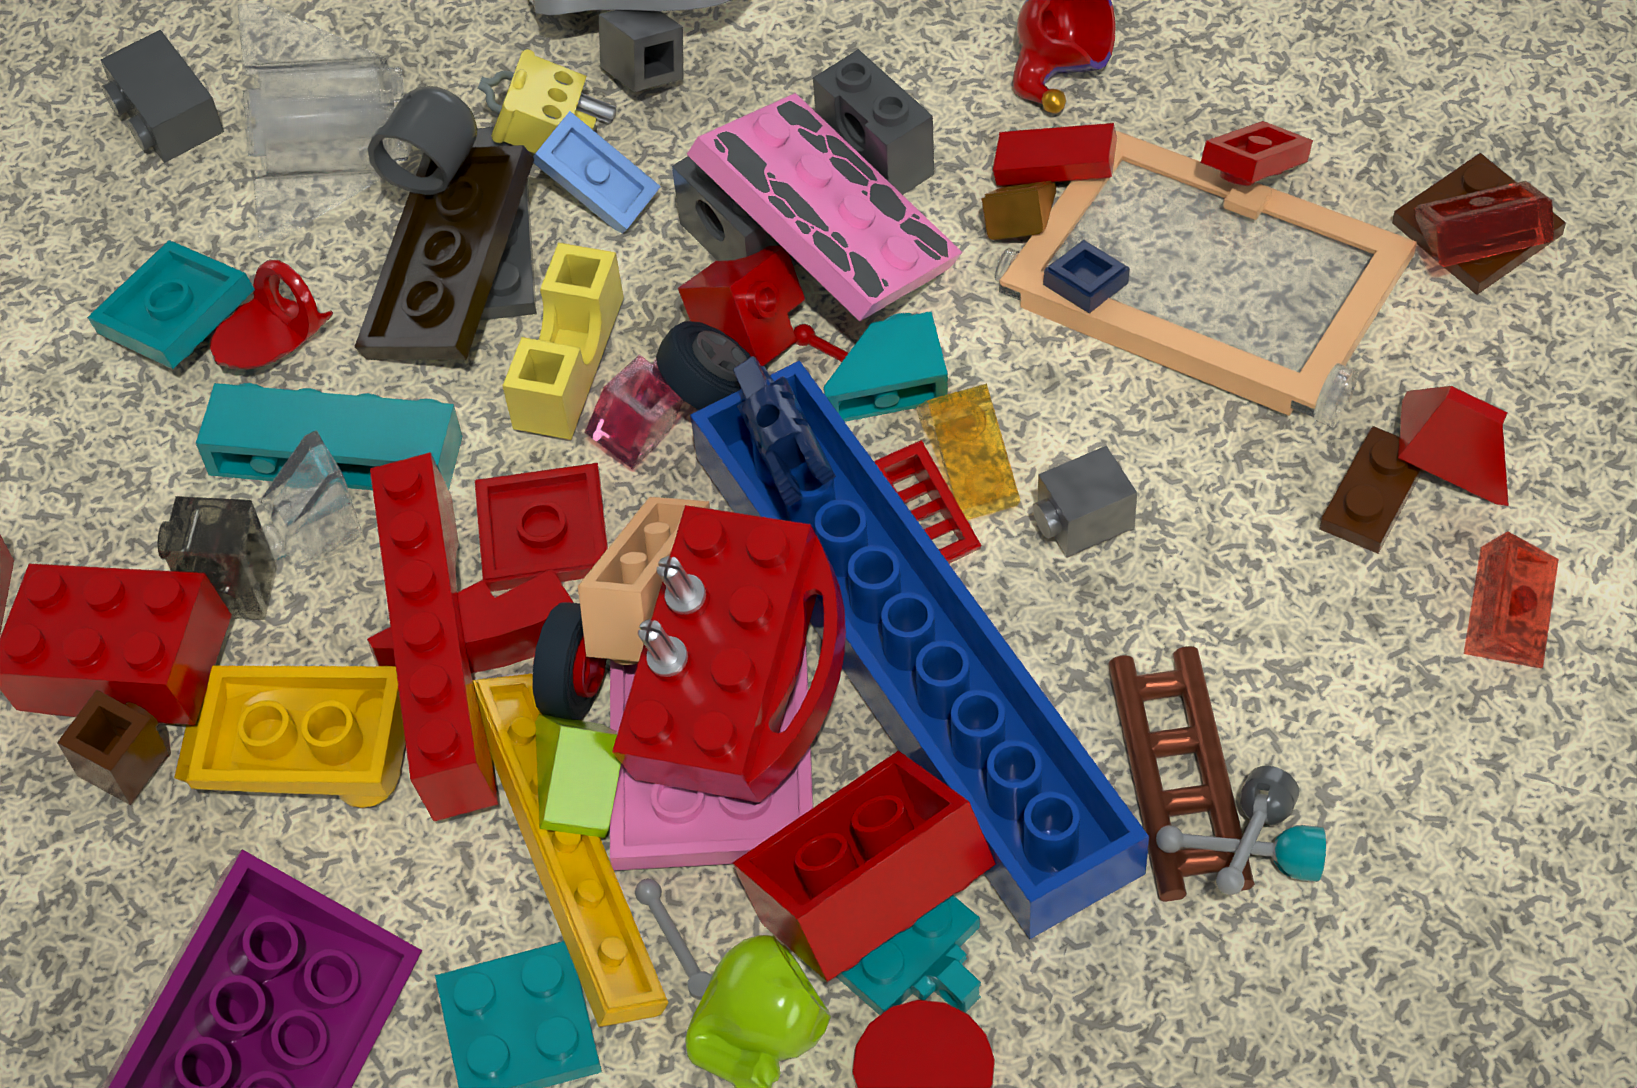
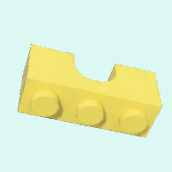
M558 242L540 288L543 301V321L539 339L521 337L502 386L514 430L571 440L624 295L616 252Z

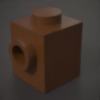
M98 690L95 691L57 742L79 778L129 805L133 803L169 754L157 731L159 722L153 715L132 702L123 704Z

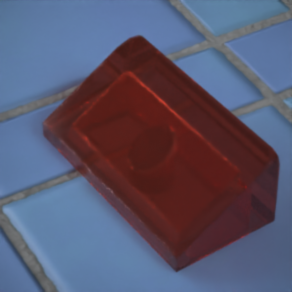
M1527 181L1426 203L1414 208V216L1435 260L1443 267L1549 243L1554 238L1552 199Z
M1509 531L1481 546L1464 654L1540 669L1543 668L1559 559Z

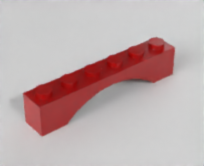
M431 452L370 468L410 780L433 821L498 805L490 747L475 694L460 619L456 586V553L459 541L452 496Z

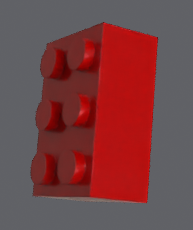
M29 563L0 637V690L18 711L76 717L95 691L98 690L123 704L126 702L137 704L153 715L159 723L195 725L207 691L211 668L216 664L232 614L205 573Z
M899 750L732 862L763 926L827 982L841 972L854 967L861 958L897 933L910 928L921 916L954 893L966 889L974 879L996 865L970 802Z

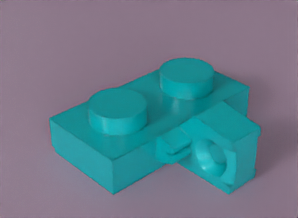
M952 895L917 919L910 928L888 939L861 958L858 964L849 970L841 972L836 978L879 1015L890 1007L902 1004L912 994L921 1000H926L933 992L949 1005L966 1013L981 998L979 995L981 982L962 965L967 960V954L960 947L980 928V917Z

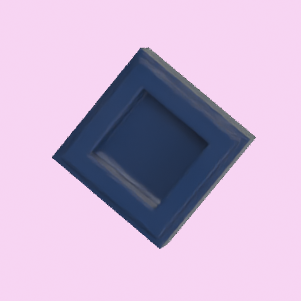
M1083 240L1044 269L1043 285L1087 313H1091L1129 283L1130 267Z

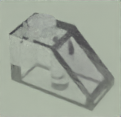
M317 430L305 435L260 499L269 524L260 528L264 541L275 561L277 562L287 557L298 576L366 543L341 470Z

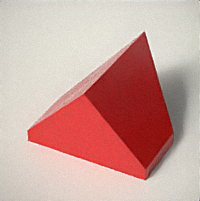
M1453 386L1407 391L1401 407L1398 458L1496 505L1509 506L1503 423L1508 412Z

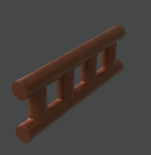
M1194 646L1181 647L1173 653L1176 670L1137 675L1134 659L1128 655L1117 656L1108 663L1144 829L1149 835L1148 847L1159 897L1163 902L1181 900L1186 897L1187 892L1183 877L1219 872L1221 869L1229 867L1235 855L1233 852L1193 848L1181 849L1174 853L1162 851L1157 845L1156 836L1162 827L1171 825L1170 817L1210 811L1215 837L1242 839L1243 837L1199 651ZM1183 696L1190 727L1150 732L1143 701ZM1196 753L1203 785L1163 790L1156 758ZM1248 858L1242 871L1245 882L1241 891L1249 890L1255 885Z

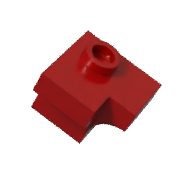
M781 245L768 246L755 254L736 260L715 261L678 288L690 321L701 322L722 331L743 347L751 357L754 356L759 361L760 366L766 365L797 341L787 313L802 303L805 297L790 255Z

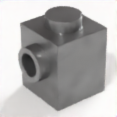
M614 10L599 14L600 67L634 92L683 79V26L661 11Z
M1106 445L1038 474V502L1033 503V513L1043 535L1048 539L1055 537L1066 556L1069 557L1135 528L1137 491Z

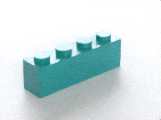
M214 383L196 440V446L209 476L373 490L370 468L431 452L449 490L463 436L454 404L441 403L434 399L425 398L415 401L382 398L369 393L345 395L323 393L311 388L288 390L264 388L252 383L240 385Z

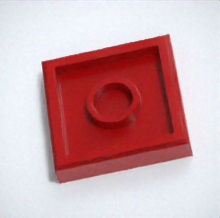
M598 463L475 480L482 577L491 592L513 589L550 569H553L560 582L584 579L608 549Z

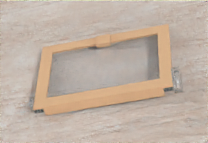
M1116 131L1117 144L1112 177L1072 180L1051 208L1045 230L1040 234L1032 235L1020 252L1007 248L1002 253L995 270V280L999 282V292L1020 300L1021 308L1288 416L1291 415L1293 410H1297L1314 417V420L1334 428L1350 403L1358 377V371L1346 366L1413 258L1417 241L1257 182L1249 186L1230 183L1220 177V170L1202 164L1198 160ZM1083 240L1130 267L1129 283L1091 313H1087L1043 285L1044 269Z

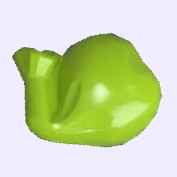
M757 935L742 940L730 949L716 966L687 1030L685 1038L687 1057L692 1064L732 1083L735 1088H771L772 1084L778 1081L781 1074L779 1061L797 1058L816 1046L827 1029L831 1015L801 966L785 945L781 944L775 936Z

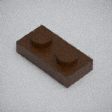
M1372 426L1323 514L1319 530L1379 554L1423 472V469L1398 458L1399 436Z

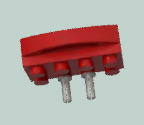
M685 505L671 554L658 562L657 573L662 579V584L652 618L643 621L639 626L641 630H638V636L644 645L612 753L634 780L760 803L790 774L804 756L819 732L831 707L840 680L845 652V609L840 586L833 567L811 524ZM818 594L823 596L824 607L823 642L818 666L800 709L787 729L779 733L789 696L795 686L802 666L806 634Z

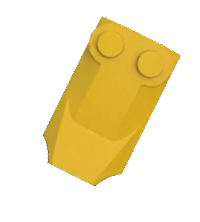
M212 666L206 695L195 725H186L174 779L186 782L191 789L338 795L342 801L354 807L364 808L379 804L386 800L396 788L405 748L396 667Z

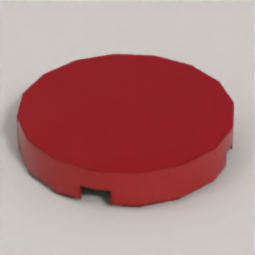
M914 1000L890 1007L869 1023L856 1045L853 1080L856 1088H992L995 1058L986 1033L969 1014L945 1002Z

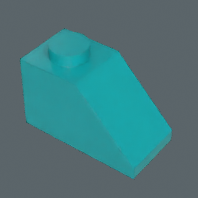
M932 311L915 315L911 313H898L889 316L884 321L873 322L869 325L823 387L825 396L844 422L947 402L948 372Z

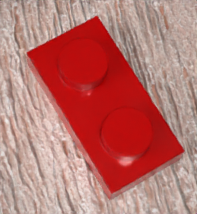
M1261 121L1206 140L1200 163L1220 170V177L1230 183L1249 186L1255 184L1256 181L1272 175H1280L1285 170L1308 162L1313 140Z

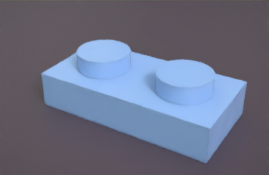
M571 111L563 118L533 156V163L610 227L622 234L629 228L661 187Z

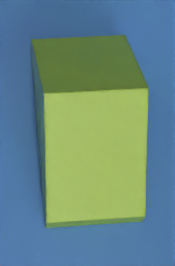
M539 714L535 724L540 829L605 838L609 830L621 766L620 761L612 753L618 732L599 723L567 720Z

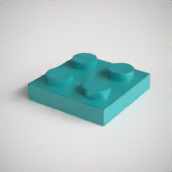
M168 240L87 318L97 334L174 369L224 319L229 317L255 289L245 272Z
M565 941L435 975L459 1088H546L602 1072L581 982Z

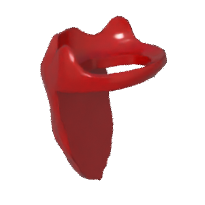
M269 259L261 264L256 271L253 282L255 289L253 291L254 298L250 302L239 306L231 317L217 327L211 339L210 349L217 365L242 370L259 368L293 352L304 341L312 337L332 317L333 312L330 310L320 313L317 310L316 302L308 286L301 276L288 264L280 260ZM280 278L290 287L297 302L287 299L279 293Z

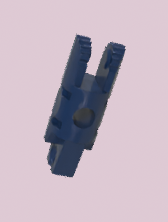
M754 356L733 368L746 398L737 407L785 505L791 506L803 498L800 486L790 469L806 462L812 475L819 479L823 485L835 478L836 476L787 379L782 376L774 381L768 370L764 366H760L759 361Z

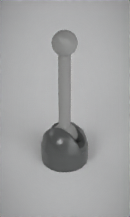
M1260 766L1249 773L1241 790L1240 804L1250 822L1229 867L1221 869L1217 874L1216 883L1221 892L1234 895L1242 890L1245 882L1242 871L1264 823L1270 826H1277L1292 813L1299 797V787L1295 779L1288 772L1274 766ZM1260 790L1269 791L1268 795L1260 794Z

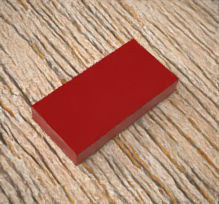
M1114 123L999 132L993 166L996 185L1005 186L1050 180L1051 182L1112 177L1117 144Z

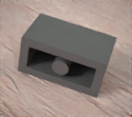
M161 29L101 59L109 81L101 86L102 91L117 116L128 113L130 119L127 120L128 127L143 151L153 147L165 163L224 132L213 97Z

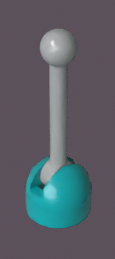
M1172 825L1162 827L1156 836L1158 847L1166 853H1174L1181 847L1235 853L1241 839L1183 834L1179 828ZM1295 825L1283 831L1275 839L1274 843L1256 841L1251 854L1272 856L1279 870L1290 878L1318 882L1322 877L1325 865V830L1323 827Z

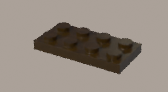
M524 145L472 147L446 190L433 195L409 192L355 344V348L366 360H467L534 162L533 156ZM423 153L416 173L418 177H428L438 168L437 164L425 153Z

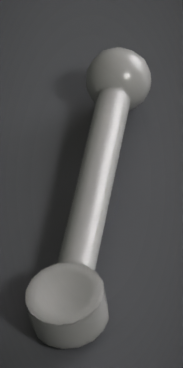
M643 879L635 888L636 899L641 904L649 906L689 977L688 990L690 995L697 1000H701L712 975L699 969L660 900L661 886L653 879Z

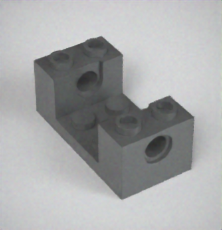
M858 49L813 77L815 112L902 195L934 175L933 116ZM689 156L672 166L680 224L717 261L736 260L755 254L768 246H780L770 234ZM790 255L792 264L795 266L798 262Z

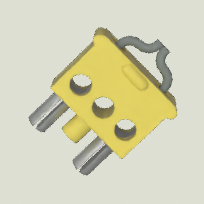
M529 49L522 51L515 72L500 71L493 78L482 76L477 88L486 94L488 107L499 114L491 135L493 141L496 143L504 141L514 146L524 145L532 153L538 151L569 111L593 130L596 120L606 124H610L616 114V106L581 93L586 75L537 57ZM503 79L511 80L501 106L495 102V93L491 87L498 85Z

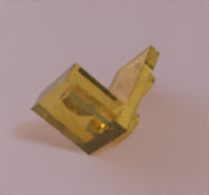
M987 383L933 398L916 406L923 430L933 427L951 492L967 520L1014 507L1020 503V496Z

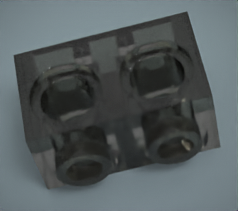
M175 496L170 520L163 521L158 532L157 545L160 558L166 560L170 571L205 573L232 614L231 619L265 620L277 565L252 500Z

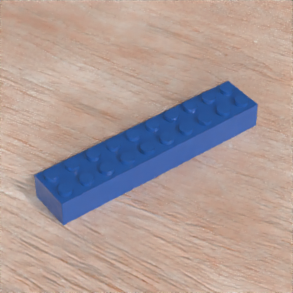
M800 360L771 374V377L774 381L782 376L787 379L836 477L823 485L819 479L812 475L806 462L790 469L800 486V492L803 497L791 506L785 505L737 405L746 400L742 389L691 414L696 457L734 513L811 524L833 567L843 599L846 638L842 669L898 750L970 802L996 863L984 874L1028 938L1032 939L1145 875L1149 835ZM817 594L810 623L823 640V596Z

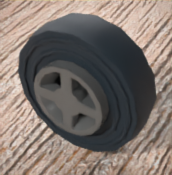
M684 321L675 325L662 340L656 355L659 372L668 386L685 402L697 410H701L741 390L733 368L749 359L751 355L722 331L701 322Z

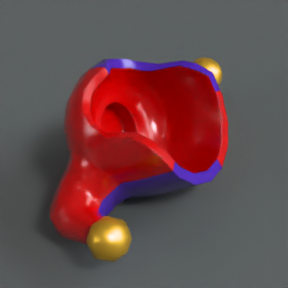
M1026 0L1019 11L1017 19V36L1021 51L1013 76L1015 94L1018 97L1043 104L1044 110L1047 112L1059 113L1064 109L1066 104L1064 92L1058 89H1049L1045 83L1056 73L1093 71L1107 65L1112 56L1115 43L1116 23L1112 1Z

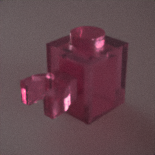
M638 355L603 387L584 433L633 470L669 434L677 414L685 401L668 386L659 372L656 359L651 364L641 355Z

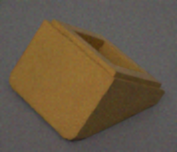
M1050 180L1006 186L986 193L985 197L981 199L989 239L998 240L1042 233L1047 226L1056 194L1055 183H1051Z

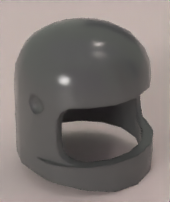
M420 86L405 94L385 124L377 129L368 146L369 162L380 177L395 187L424 195L442 192L446 190L474 145L478 130L474 114L468 105L452 92L437 86ZM394 138L410 143L428 155L437 164L438 168L428 177L415 176L391 158L384 148L382 139Z

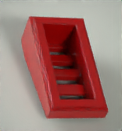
M922 440L874 461L895 491L894 484L915 475L919 483L899 491L897 494L904 503L928 494L931 498V502L911 510V513L918 522L940 512L945 520L924 530L931 540L951 531L958 537V541L939 549L949 564L981 548V543Z

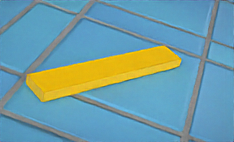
M523 674L472 680L490 747L491 758L598 1027L661 1015L668 1005V1000L600 837L545 830L539 827L535 722L541 712L536 707L533 695V675Z

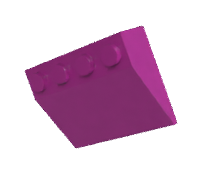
M242 849L222 872L101 1088H352L422 950Z

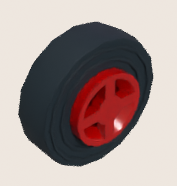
M559 603L550 611L542 626L533 661V695L536 707L542 715L567 720H581L590 711L602 683L607 659L586 657L580 603Z

